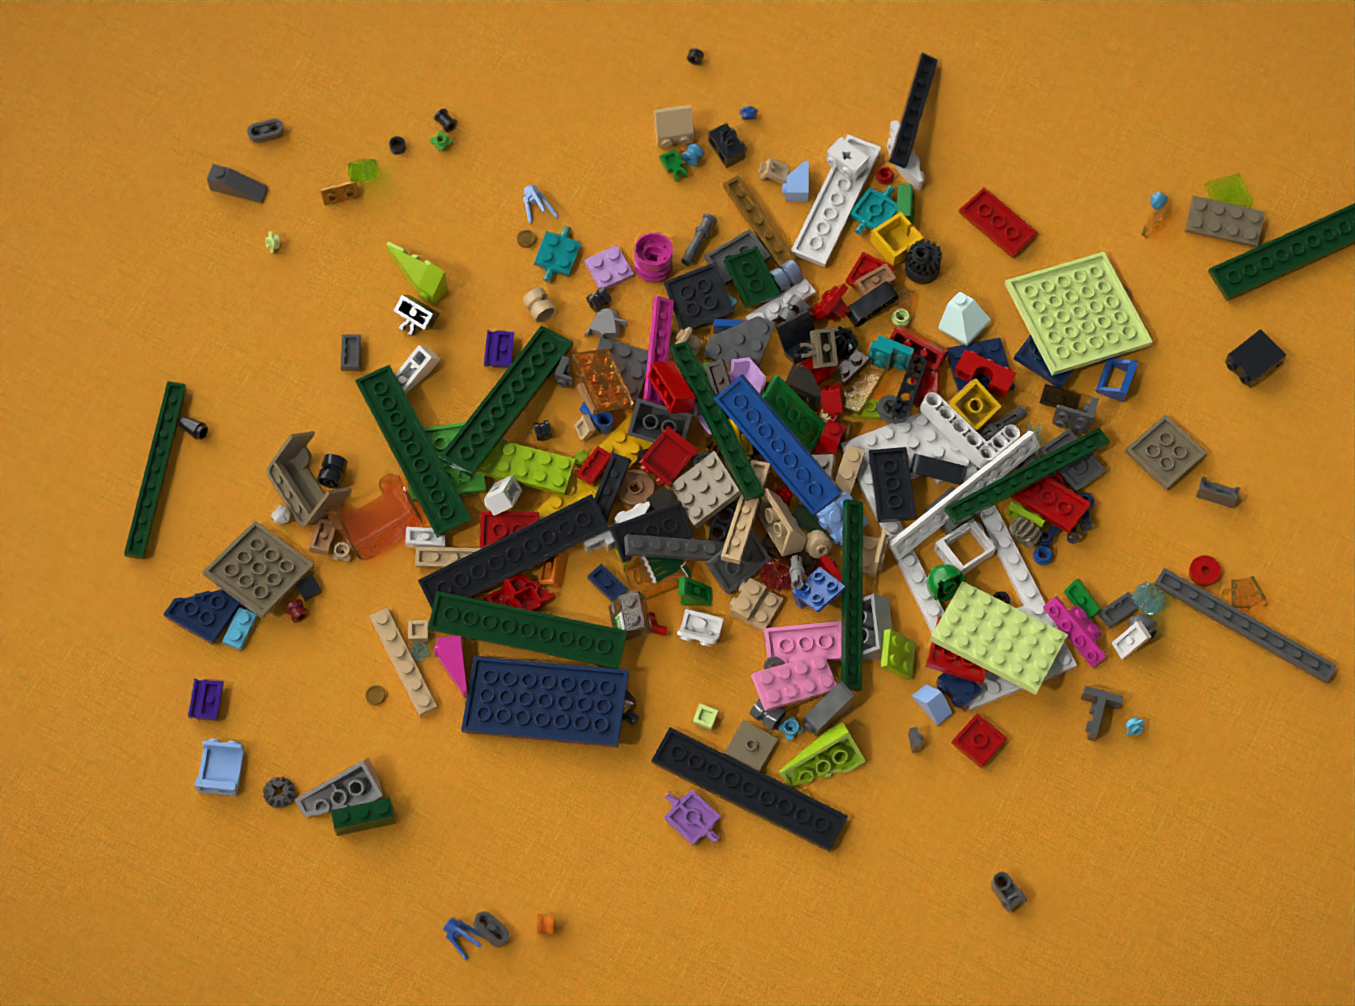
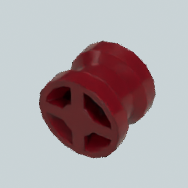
M301 599L292 601L285 608L286 613L291 615L293 623L303 621L310 613L307 608H304V603Z

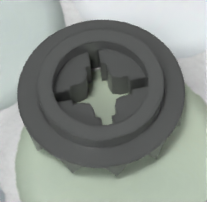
M894 395L882 397L877 403L876 413L879 414L880 419L885 420L887 423L896 424L897 422L892 419V412L887 413L888 407L892 408L897 396ZM901 405L900 412L897 413V416H901V414H903L904 406Z
M283 776L273 777V779L267 781L263 788V797L270 806L282 808L293 801L295 787L290 779ZM274 787L277 789L282 787L285 797L280 794L274 796L276 794Z

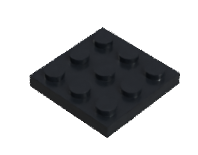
M716 262L663 282L669 299L674 300L673 311L680 330H685L688 327L694 330L713 323L714 319H723L734 315Z

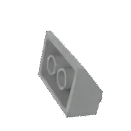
M873 593L863 597L862 660L881 659L884 630L892 629L889 598Z

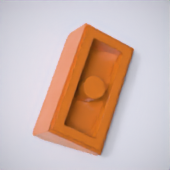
M564 551L541 563L538 579L540 586L562 587L567 552Z

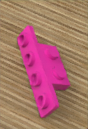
M1055 596L1043 606V609L1062 632L1068 634L1067 638L1091 667H1095L1106 658V654L1095 642L1103 634L1079 605L1068 610L1063 602Z

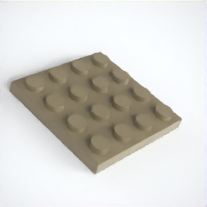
M254 521L203 571V575L263 619L314 568V563Z

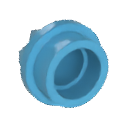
M1155 191L1154 195L1150 197V204L1155 210H1161L1168 204V197L1162 193Z

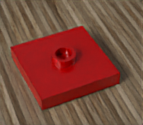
M976 714L952 740L951 744L982 769L1003 746L1007 738L979 714Z

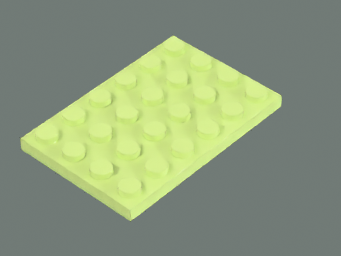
M962 581L932 633L930 641L1036 695L1068 634Z

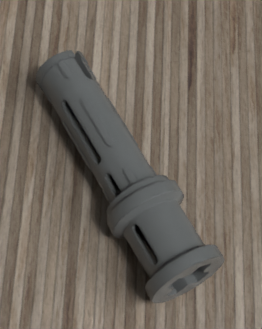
M707 213L703 214V220L696 227V234L681 259L684 265H692L703 242L710 237V231L718 222L714 216Z
M1019 406L997 421L986 423L984 428L976 432L988 441L1005 426L1012 425L1027 416V413L1022 406Z

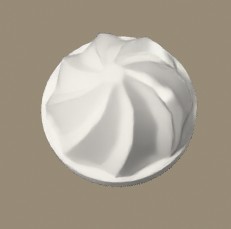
M281 504L270 515L274 519L273 521L278 524H285L290 520L288 508L283 507Z

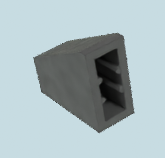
M841 681L804 716V728L808 733H813L817 737L852 709L855 695Z

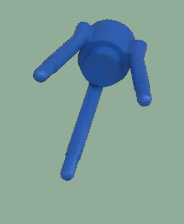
M453 917L445 924L443 930L447 933L446 938L452 942L462 957L467 960V955L454 938L458 939L464 936L476 946L481 947L482 945L467 934L465 929L482 938L484 937L473 927Z

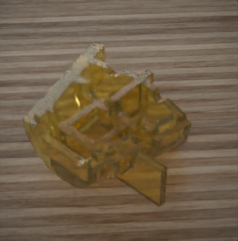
M1254 576L1237 580L1232 579L1231 588L1224 589L1222 595L1232 594V606L1234 608H1247L1248 611L1252 606L1260 602L1263 607L1269 604Z

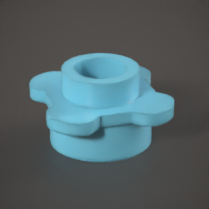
M789 717L784 723L779 725V730L786 735L785 738L787 740H792L793 736L802 733V727L799 726L793 717Z
M1138 717L1127 721L1125 724L1128 730L1126 735L1140 734L1144 730L1143 724L1145 721L1143 719L1140 720Z

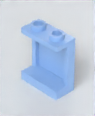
M218 739L203 740L202 745L204 749L199 777L196 778L194 785L197 792L237 796L245 753L243 745L237 741L225 743Z

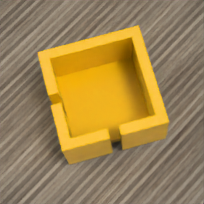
M899 212L872 230L870 242L890 265L896 266L906 259L911 245H915L916 241L920 243L921 239L924 238L914 226L911 227L910 221L903 213Z

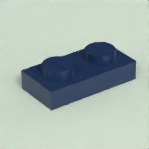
M602 564L587 576V579L613 604L617 599L620 600L628 593V589Z

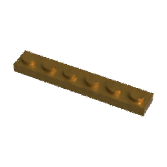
M739 175L724 182L723 188L771 255L777 267L781 268L782 264L791 259L796 262L795 256Z

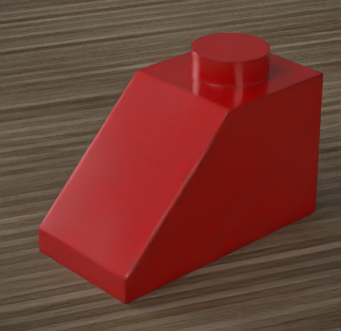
M825 385L820 391L823 414L828 413V416L840 415L839 412L844 410V385Z
M828 419L815 455L834 454L836 456L840 443L843 440L846 426Z

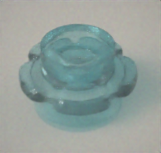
M415 642L409 651L411 656L418 661L423 660L429 654L428 646L423 642Z

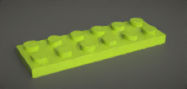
M501 440L476 473L501 480L513 475L520 485L565 496L574 469L575 459Z

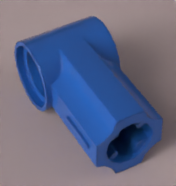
M582 403L579 411L583 415L590 416L592 423L597 427V431L604 435L611 433L613 430V416L611 413L604 412L592 415L586 403ZM602 421L609 422L607 425L601 424Z

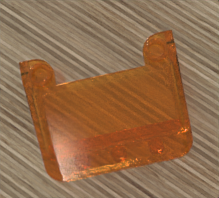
M388 473L383 476L379 481V489L382 495L346 516L340 507H331L325 511L330 522L356 557L361 560H368L403 539L406 527H421L422 517L401 477L397 474Z

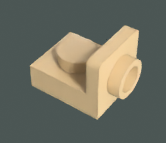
M770 158L760 165L759 179L764 180L768 177L783 184L786 182L789 166Z
M691 327L685 330L681 329L676 336L677 341L675 344L688 341L696 356L703 341L691 333L693 330Z

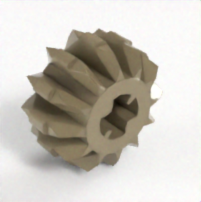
M1018 516L1009 526L1011 535L1025 547L1032 548L1038 543L1042 535L1035 523H1032L1030 519L1024 516Z

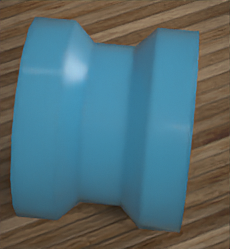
M689 144L687 151L682 154V159L690 166H697L698 160L704 156V151L696 144Z

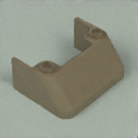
M314 431L291 434L267 466L268 478L300 526L311 525L320 518L337 510L352 491L348 487L327 491L324 495L307 467L311 462L312 456L307 445L314 437Z

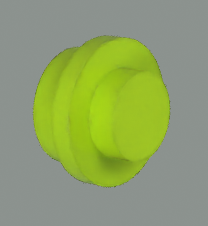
M584 449L577 452L573 457L575 465L578 466L580 464L583 466L589 458L590 452Z

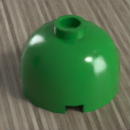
M952 564L934 566L930 570L926 581L927 590L935 600L938 599L939 602H945L954 597L955 590L958 589L961 582H966V576Z

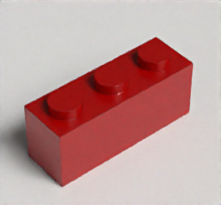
M901 324L894 328L890 336L891 340L913 348V356H923L926 359L927 365L935 370L942 367L950 351Z
M673 361L653 362L648 378L670 414L691 412L696 397Z

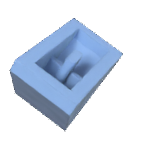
M928 684L912 695L916 703L937 726L953 714L942 692Z

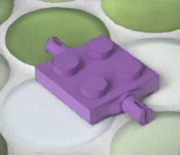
M692 789L680 799L675 797L671 791L665 796V799L673 806L664 816V820L692 846L705 836L714 844L720 839L712 831V828L721 819V816Z

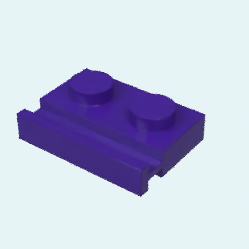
M487 330L484 367L509 368L512 364L514 332H491Z
M194 679L188 712L189 719L197 718L199 720L218 721L224 686L223 681Z

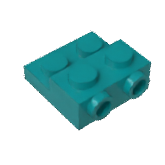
M879 335L877 341H872L868 357L871 360V364L877 369L888 371L890 365L898 370L906 371L913 357L914 349Z

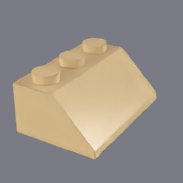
M768 488L764 489V495L760 499L756 512L759 520L782 556L802 551L806 542L805 533L801 531L796 519L791 515L787 504L783 502L781 497Z

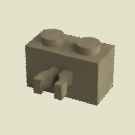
M834 328L810 331L811 344L801 343L800 347L812 348V351H808L807 354H801V357L806 358L812 355L814 369L838 366Z

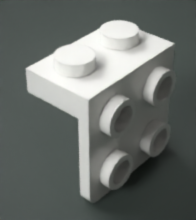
M686 608L682 625L677 635H680L682 640L692 641L696 639L700 640L699 644L711 646L719 640L724 618Z

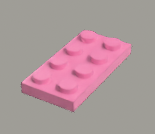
M841 621L764 628L767 658L777 656L785 663H790L824 653L827 662L841 661Z
M824 653L757 671L751 675L765 711L828 694L836 686Z

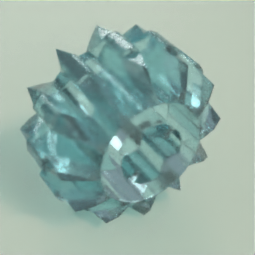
M1148 581L1142 583L1133 592L1134 604L1138 605L1144 614L1148 613L1152 616L1160 612L1165 606V593L1161 592L1160 587L1157 588L1154 583L1150 584Z

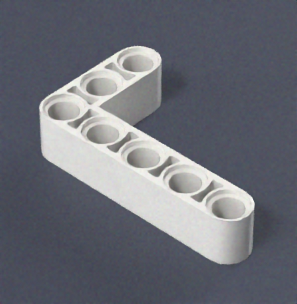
M934 392L928 393L920 405L922 414L980 469L1017 441L1020 436L1018 427L1007 425L989 441H986L941 396Z

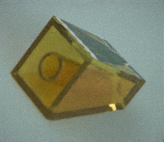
M633 556L623 569L638 603L679 588L680 577H692L690 568L685 560Z

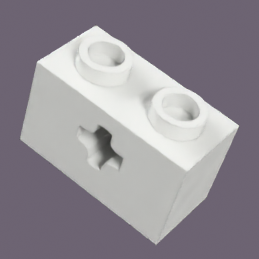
M840 137L828 149L826 161L831 167H836L845 177L855 181L868 167L869 157Z
M513 475L494 483L484 499L486 508L494 516L513 507L523 491Z

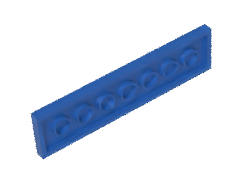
M743 374L714 398L812 515L816 514L842 492Z

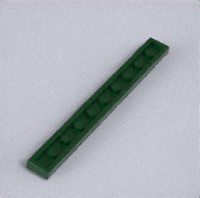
M688 341L671 345L669 351L684 380L695 395V402L745 501L763 497L764 490L722 408L714 400L716 396Z
M167 381L124 551L125 557L145 558L187 389L186 384Z
M1097 428L947 506L944 511L956 526L1109 446L1110 441L1102 430Z
M846 499L843 501L842 584L846 589L842 592L841 681L850 691L859 692L862 690L863 502Z

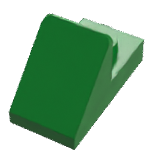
M686 576L679 578L678 596L681 597V605H711L710 586Z

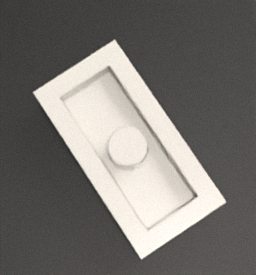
M406 527L405 547H445V535L437 538L432 528Z
M1137 621L1114 640L1112 645L1121 659H1125L1150 639L1151 635L1142 621Z

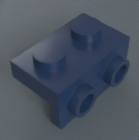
M942 673L937 678L936 685L938 690L944 695L947 694L954 706L961 708L963 711L982 692V688L973 681L947 673Z

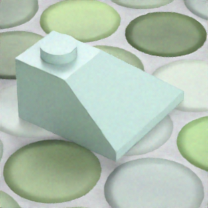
M959 291L947 304L938 328L940 331L968 346L991 322V319L974 299Z

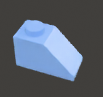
M804 161L786 177V183L782 184V194H786V201L808 202V161Z

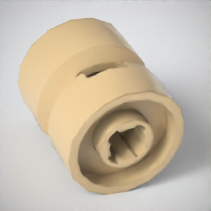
M541 287L532 289L523 297V303L528 310H531V315L538 323L550 319L556 313L555 306Z

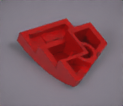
M520 573L505 579L502 588L486 595L484 601L537 612L555 599L556 595L553 592L549 593L540 588V584L529 580L528 577Z

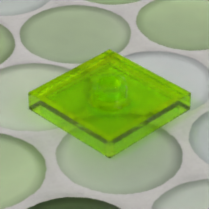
M1239 173L1205 182L1204 186L1211 200L1247 208L1252 206V201Z

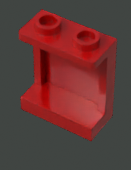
M667 426L640 459V469L648 475L650 472L655 475V481L664 487L665 484L670 486L692 456L697 453L698 449Z

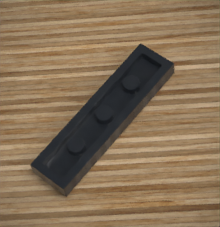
M615 453L611 455L594 498L606 523L632 461Z

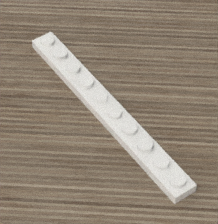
M1028 431L887 543L894 558L900 560L944 525L949 519L944 511L947 506L1003 478L1038 450L1040 445L1034 432Z

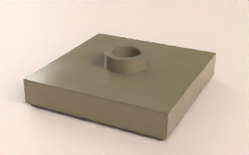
M743 720L724 754L760 772L776 745L778 738Z

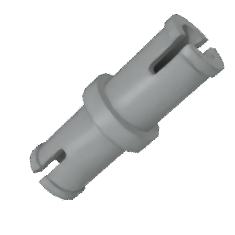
M794 555L790 559L791 568L789 569L791 587L795 588L796 584V589H801L804 584L803 576L805 574L803 558L799 556L798 561V555Z

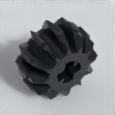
M841 326L834 327L837 356L841 355L843 358H846L857 348L859 343L856 340L857 336L853 335L852 331H848L846 327L844 329Z

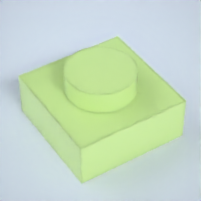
M699 704L693 724L711 730L718 710Z

